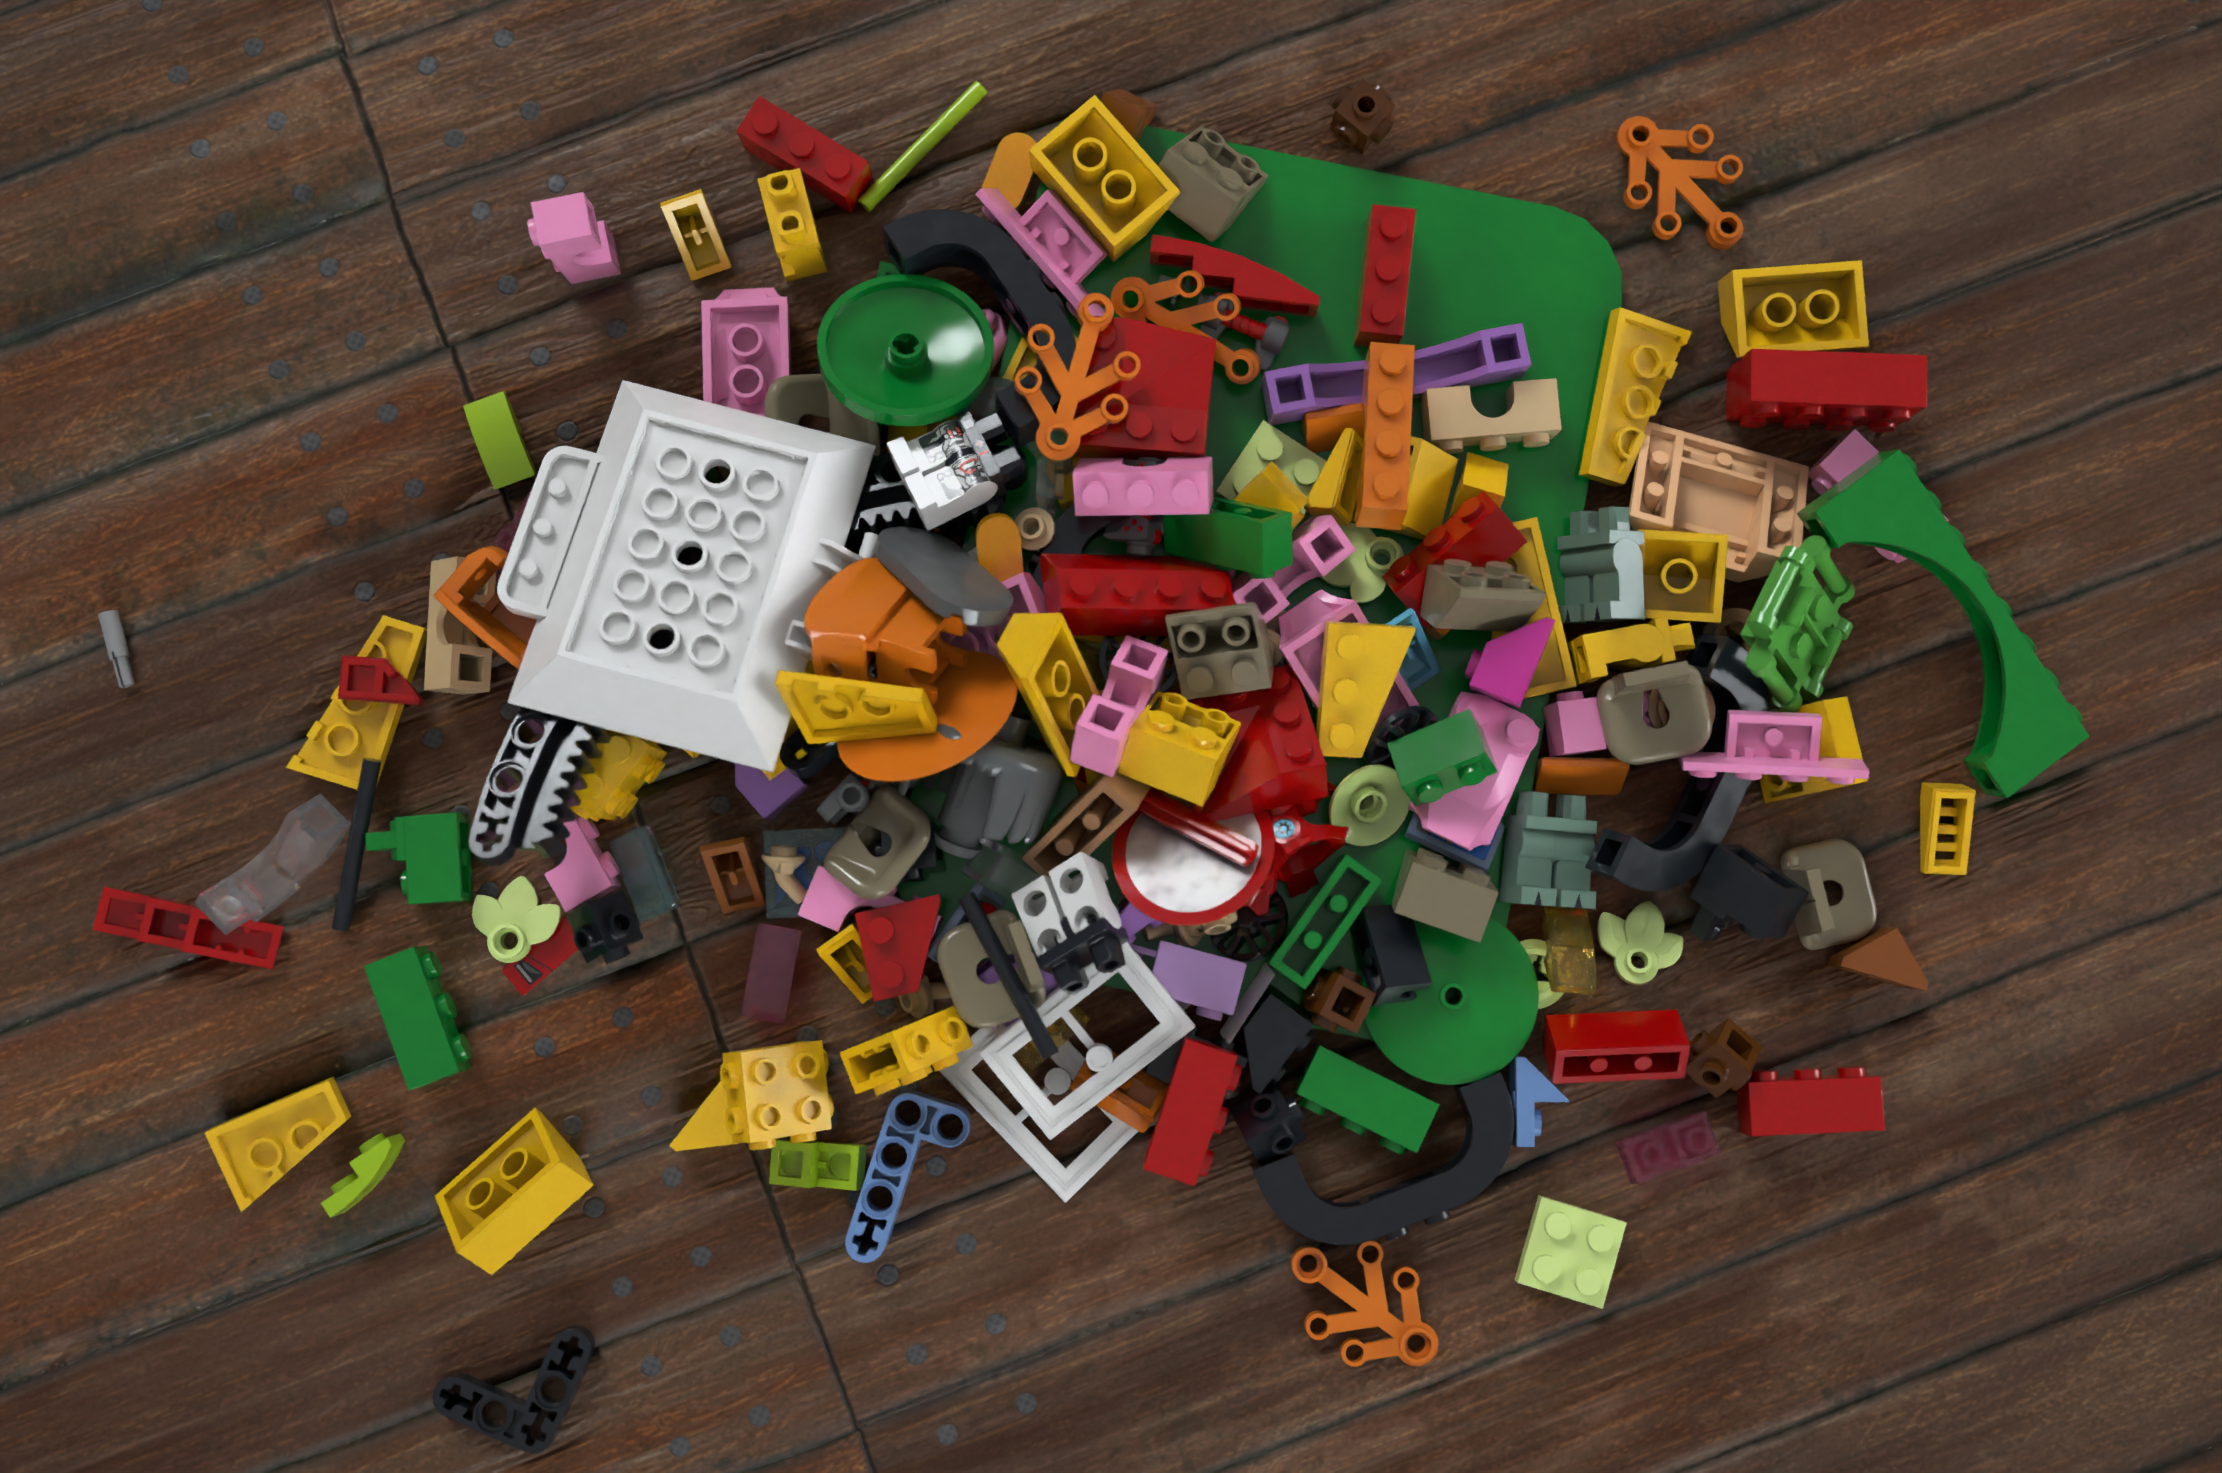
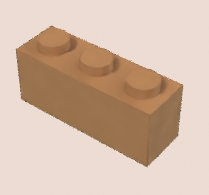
M1119 766L1113 777L1100 773L1043 828L1041 836L1032 842L1022 859L1040 876L1045 875L1050 878L1048 873L1050 870L1079 852L1090 855L1137 810L1151 786L1119 774Z

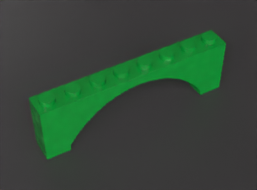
M1900 449L1879 452L1799 511L1797 515L1811 536H1822L1827 541L1830 549L1840 548L1846 543L1868 545L1894 552L1917 563L1946 586L1959 602L1971 623L1978 642L1984 682L1983 706L1977 736L1971 754L1964 758L1963 762L1985 795L2008 798L2089 737V734L2081 724L2083 717L2075 706L2066 701L2058 689L2060 683L2054 673L2044 667L2036 656L2034 642L2025 633L2020 632L2012 620L2013 612L2010 606L1995 594L1988 583L1989 576L1981 564L1973 561L1965 549L1963 535L1957 528L1948 523L1940 511L1942 506L1937 496L1932 491L1926 489L1916 475L1918 469L1914 461L1908 455L1902 453Z

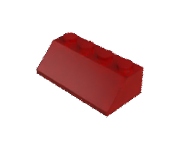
M1041 554L1039 558L1046 613H1062L1072 635L1169 636L1165 620L1166 615L1235 605L1229 571L1218 569L1212 563L1184 559L1182 556H1152V558L1130 555Z

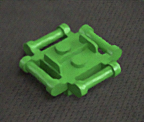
M1813 535L1805 539L1800 548L1795 546L1784 547L1740 634L1750 648L1745 661L1746 666L1754 676L1761 677L1773 694V704L1779 712L1795 713L1801 707L1802 699L1810 702H1817L1824 690L1821 683L1841 641L1847 640L1853 629V624L1841 617L1838 610L1841 604L1852 599L1855 594V587L1847 576L1840 573L1830 557V546L1819 535ZM1815 567L1826 583L1824 590L1813 574Z

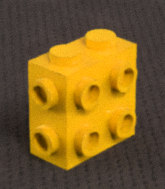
M606 729L607 734L611 738L610 743H597L603 756L598 759H589L595 771L593 774H581L588 784L587 789L574 790L581 799L580 805L569 806V808L586 820L591 818L596 822L600 819L615 821L618 816L621 819L626 817L638 801V797L635 794L645 782L648 784L652 783L665 766L662 759L667 752L658 746V742Z
M952 1006L839 1053L855 1094L873 1088L875 1095L878 1096L901 1086L900 1081L902 1086L927 1077L929 1073L933 1072L931 1065H933L936 1072L960 1062L957 1053L973 1047V1043L967 1031L966 1023L958 1015L955 1007Z
M822 1040L801 1041L722 1053L723 1063L720 1067V1080L723 1088L727 1091L728 1108L725 1112V1125L732 1137L733 1143H748L749 1150H761L776 1147L775 1139L789 1137L790 1143L817 1140L816 1132L832 1129L831 1118L834 1113V1104L827 1088L826 1074L829 1069V1060L826 1051L823 1049Z

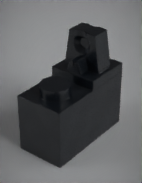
M1717 845L1689 896L1697 902L1696 907L1699 908L1689 931L1702 941L1717 940L1724 927L1730 928L1735 921H1738L1740 923V930L1752 938L1763 940L1764 938L1785 937L1809 891L1743 845Z

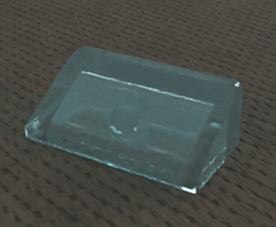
M644 825L609 842L640 923L682 907L650 826Z

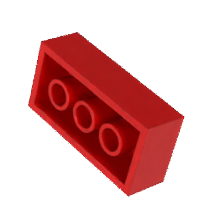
M1750 349L1727 370L1726 421H1740V426L1745 428L1764 427L1767 425V422L1783 423V428L1792 430L1805 429L1810 427V424H1825V429L1829 431H1846L1852 429V425L1868 426V431L1885 433L1894 431L1896 426L1910 421L1912 416L1927 408V355Z

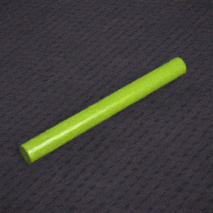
M975 81L858 199V202L864 209L870 212L987 94L985 88L978 81Z

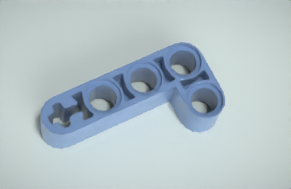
M914 1090L902 1092L892 1100L888 1107L846 1235L845 1246L847 1253L852 1259L862 1263H869L881 1256L889 1243L922 1140L943 1147L960 1145L965 1141L972 1128L971 1115L966 1108ZM912 1100L918 1104L921 1110L919 1121L906 1123L899 1117L898 1106L901 1101ZM955 1114L962 1120L963 1131L960 1135L949 1137L943 1134L939 1126L943 1115ZM899 1143L905 1148L907 1159L904 1164L897 1166L888 1163L884 1155V1149L887 1144ZM879 1185L888 1188L893 1196L892 1205L886 1208L874 1205L870 1197L873 1187ZM871 1218L878 1219L879 1221L875 1225L872 1239L878 1242V1244L873 1243L870 1249H865L862 1247L863 1240L857 1237V1235L862 1236L868 1228Z

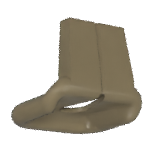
M821 374L783 376L775 380L768 388L764 401L765 417L798 425L800 418L806 414L829 419L830 431L827 433L876 445L873 456L880 455L878 422L866 419L845 407L831 393Z
M1687 661L1623 673L1605 681L1598 689L1597 706L1606 745L1612 755L1624 763L1641 765L1691 755L1702 749L1711 736L1712 719L1703 679L1699 670L1692 665H1688ZM1657 688L1669 712L1668 723L1662 728L1653 729L1645 724L1643 720V694L1646 690Z
M890 785L880 786L870 797L868 806L856 815L852 823L849 824L827 853L823 863L825 870L861 898L878 899L886 896L898 885L929 842L931 826L926 813L906 796L901 795L894 787ZM882 831L891 837L892 845L886 855L876 857L875 841L881 839Z
M1827 839L1790 848L1782 854L1780 858L1782 873L1809 891L1794 919L1800 941L1804 947L1809 950H1818L1861 939L1872 930L1877 919L1876 901L1864 858L1853 844L1842 839ZM1827 880L1837 882L1842 888V898L1838 904L1829 906L1823 884Z
M999 910L987 914L1007 955H1013L1017 965L1015 970L1036 1009L1040 1008L1045 1001L1046 986L1021 920H1018L1017 916L1008 910ZM966 922L949 930L941 939L937 950L938 964L958 1015L967 1024L983 1029L996 1027L1019 1018L1020 1016L1001 980L987 984L978 978L976 972L977 965L988 956L970 922Z

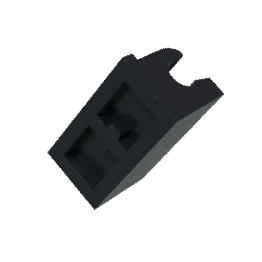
M1392 905L1364 907L1354 920L1350 930L1367 989L1376 993L1372 1007L1416 999L1415 991L1429 988L1432 981L1413 919L1394 913Z

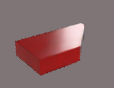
M342 655L338 699L423 706L424 699L391 660Z

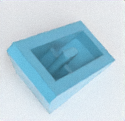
M1409 608L1387 623L1388 625H1406L1417 628L1399 669V673L1410 691L1439 673L1441 669L1416 612L1412 608Z

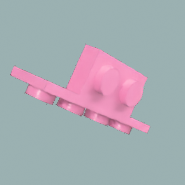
M980 188L975 195L984 204L982 207L984 214L998 226L1002 225L1012 236L1011 239L1018 246L1022 254L1026 258L1030 257L1040 268L1043 281L1052 289L1056 290L1058 288L1068 300L1066 302L1068 310L1077 318L1078 306L1081 300L1089 294L1081 285V282L1101 263L1109 252L1054 190L1047 189L1030 209L1021 216L998 189ZM1094 303L1088 307V311L1092 316L1104 315V310L1099 304Z
M1728 710L1724 753L1698 751L1691 755L1678 757L1682 770H1688L1690 775L1701 778L1715 777L1717 772L1735 773V777L1745 780L1762 779V774L1780 775L1781 779L1790 782H1806L1809 776L1827 777L1826 780L1835 784H1853L1855 778L1869 779L1870 771L1862 759L1819 757L1822 717L1820 714Z

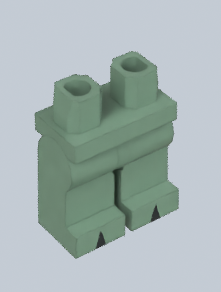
M1612 506L1599 508V511L1570 513V535L1557 537V550H1563L1559 564L1564 576L1565 605L1558 606L1562 624H1596L1645 619L1643 558L1639 545L1644 544V531H1630L1629 507Z
M1520 792L1516 815L1505 816V828H1508L1504 842L1499 902L1596 909V892L1590 891L1591 871L1586 869L1585 866L1595 848L1593 834H1597V821L1586 820V796L1557 795L1555 817H1547L1549 793Z

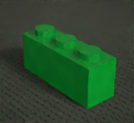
M1213 496L1214 500L1209 514L1163 515L1164 547L1166 553L1182 556L1184 559L1212 563L1221 570L1248 572L1250 578L1254 579L1273 577L1275 571L1293 565L1291 512Z
M1341 855L1291 924L1282 942L1269 955L1265 963L1299 988L1305 990L1383 880L1349 855Z
M414 946L364 965L408 1091L423 1088L471 1069L468 1060L472 1057L471 1048L464 1034L458 1033L453 1019L457 1016L456 1006L450 994L443 991L439 976L442 975V968L439 959L433 951L429 952L427 946Z
M1316 1043L1293 1089L1296 1094L1302 1096L1299 1102L1301 1106L1322 1116L1327 1108L1342 1116L1338 1124L1360 1135H1363L1367 1128L1381 1135L1378 1142L1380 1145L1400 1155H1403L1405 1148L1415 1153L1418 1152L1440 1106L1438 1103Z

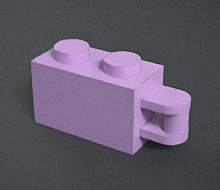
M1159 940L1157 951L1130 944L1141 959L1143 954L1155 957L1152 973L1179 1005L1180 1002L1198 1006L1196 1010L1197 1015L1218 1021L1222 1020L1223 1013L1234 1015L1247 963Z

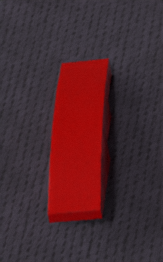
M1152 234L1150 264L1197 271L1204 279V287L1232 290V294L1239 298L1242 309L1315 317L1319 307L1320 296L1285 275L1241 255L1198 242ZM1191 276L1190 286H1197L1196 279Z
M105 886L92 930L137 939L136 941L181 949L183 952L273 969L284 926L197 905Z

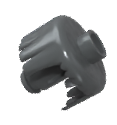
M1013 708L1005 724L986 745L965 760L941 772L938 789L941 792L947 793L938 817V821L943 824L942 828L934 830L935 845L950 854L972 859L983 849L979 844L980 838L998 841L1005 836L1009 829V843L1016 844L1025 836L1024 844H1028L1041 836L1064 775V770L1046 743L1027 734L1032 721L1029 715ZM944 724L938 725L937 731L944 737L952 740L962 737L960 732L954 727ZM940 772L922 777L921 788H933ZM920 778L899 781L898 790L900 794L904 796L907 788H915Z

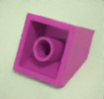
M1545 617L1487 642L1483 652L1474 650L1465 671V678L1471 680L1469 684L1470 690L1520 709L1555 620Z

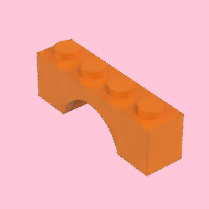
M1370 342L1363 370L1364 440L1357 486L1355 527L1400 530L1408 510L1415 345Z

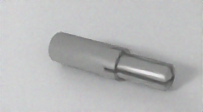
M119 611L101 612L98 614L109 660L113 662L118 685L120 688L131 687L135 683L128 659L130 654Z

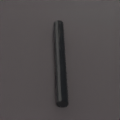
M363 758L332 923V929L338 931H350L366 846L365 833H368L381 765V761L378 759Z
M972 892L962 897L958 901L1043 1060L1056 1054L1059 1051L977 896Z

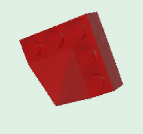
M1113 317L1109 326L1098 334L1086 377L1113 364L1116 356L1124 351L1135 353L1140 359L1141 367L1134 379L1130 381L1120 380L1078 402L1073 420L1100 408L1104 398L1110 394L1123 396L1128 403V412L1120 422H1108L1080 437V445L1074 457L1124 458L1130 460H1137V457H1152L1166 461L1168 457L1206 456L1216 339L1129 318ZM1123 359L1119 361L1118 365L1122 372L1131 373L1134 371V365L1130 360ZM1111 401L1106 404V410L1110 415L1118 416L1122 413L1119 403Z
M1289 664L1274 667L1271 688L1187 700L1205 709L1221 710L1228 714L1231 719L1242 722L1214 789L1203 806L1191 802L1194 811L1216 822L1328 797L1325 759L1299 679L1295 676ZM1179 688V689L1170 690V691H1165V693H1167V692H1172V693H1177V694H1179V695H1182L1180 688Z

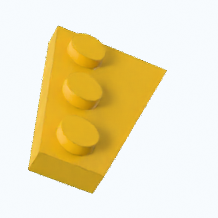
M1325 621L1316 735L1323 756L1362 758L1417 629L1416 627Z
M333 1076L212 1127L204 1133L242 1212L351 1117V1114Z

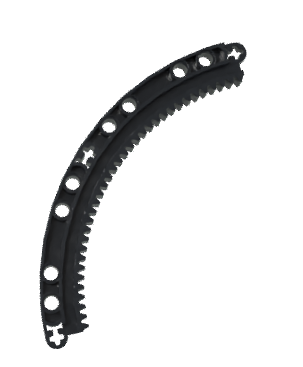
M994 445L989 449L994 454L1009 446ZM1017 447L1015 449L1021 458L1024 472L1004 483L1006 492L1021 487L1028 477L1026 457ZM890 453L873 456L846 540L845 548L848 550L849 545L852 544L860 550L866 532L879 535L881 531L891 527H914L926 530L903 481L890 482L893 479L901 478ZM1007 494L997 499L993 496L984 504L935 528L939 527L943 536H948L952 526L957 527L960 535H965L969 526H974L976 530L978 523L985 516L992 513L1006 514ZM687 547L679 553L678 561L683 565H694L702 558L703 551L697 547ZM666 629L658 630L651 636L649 644L655 649H665L673 643L675 634ZM525 707L520 708L490 769L469 835L470 849L482 863L492 867L501 866L514 856L516 849L539 852L544 859H553L555 856L565 854L566 849L559 839L570 837V832L563 823L575 820V815L569 806L580 805L581 799L574 790L587 789L588 784L581 774L594 773L595 769L589 759L602 758L603 754L598 748L597 743H610L611 738L607 734L606 729ZM543 734L539 741L529 744L535 736ZM522 782L518 789L507 793L513 784ZM496 831L502 843L494 844L491 851H488L484 843L493 841Z

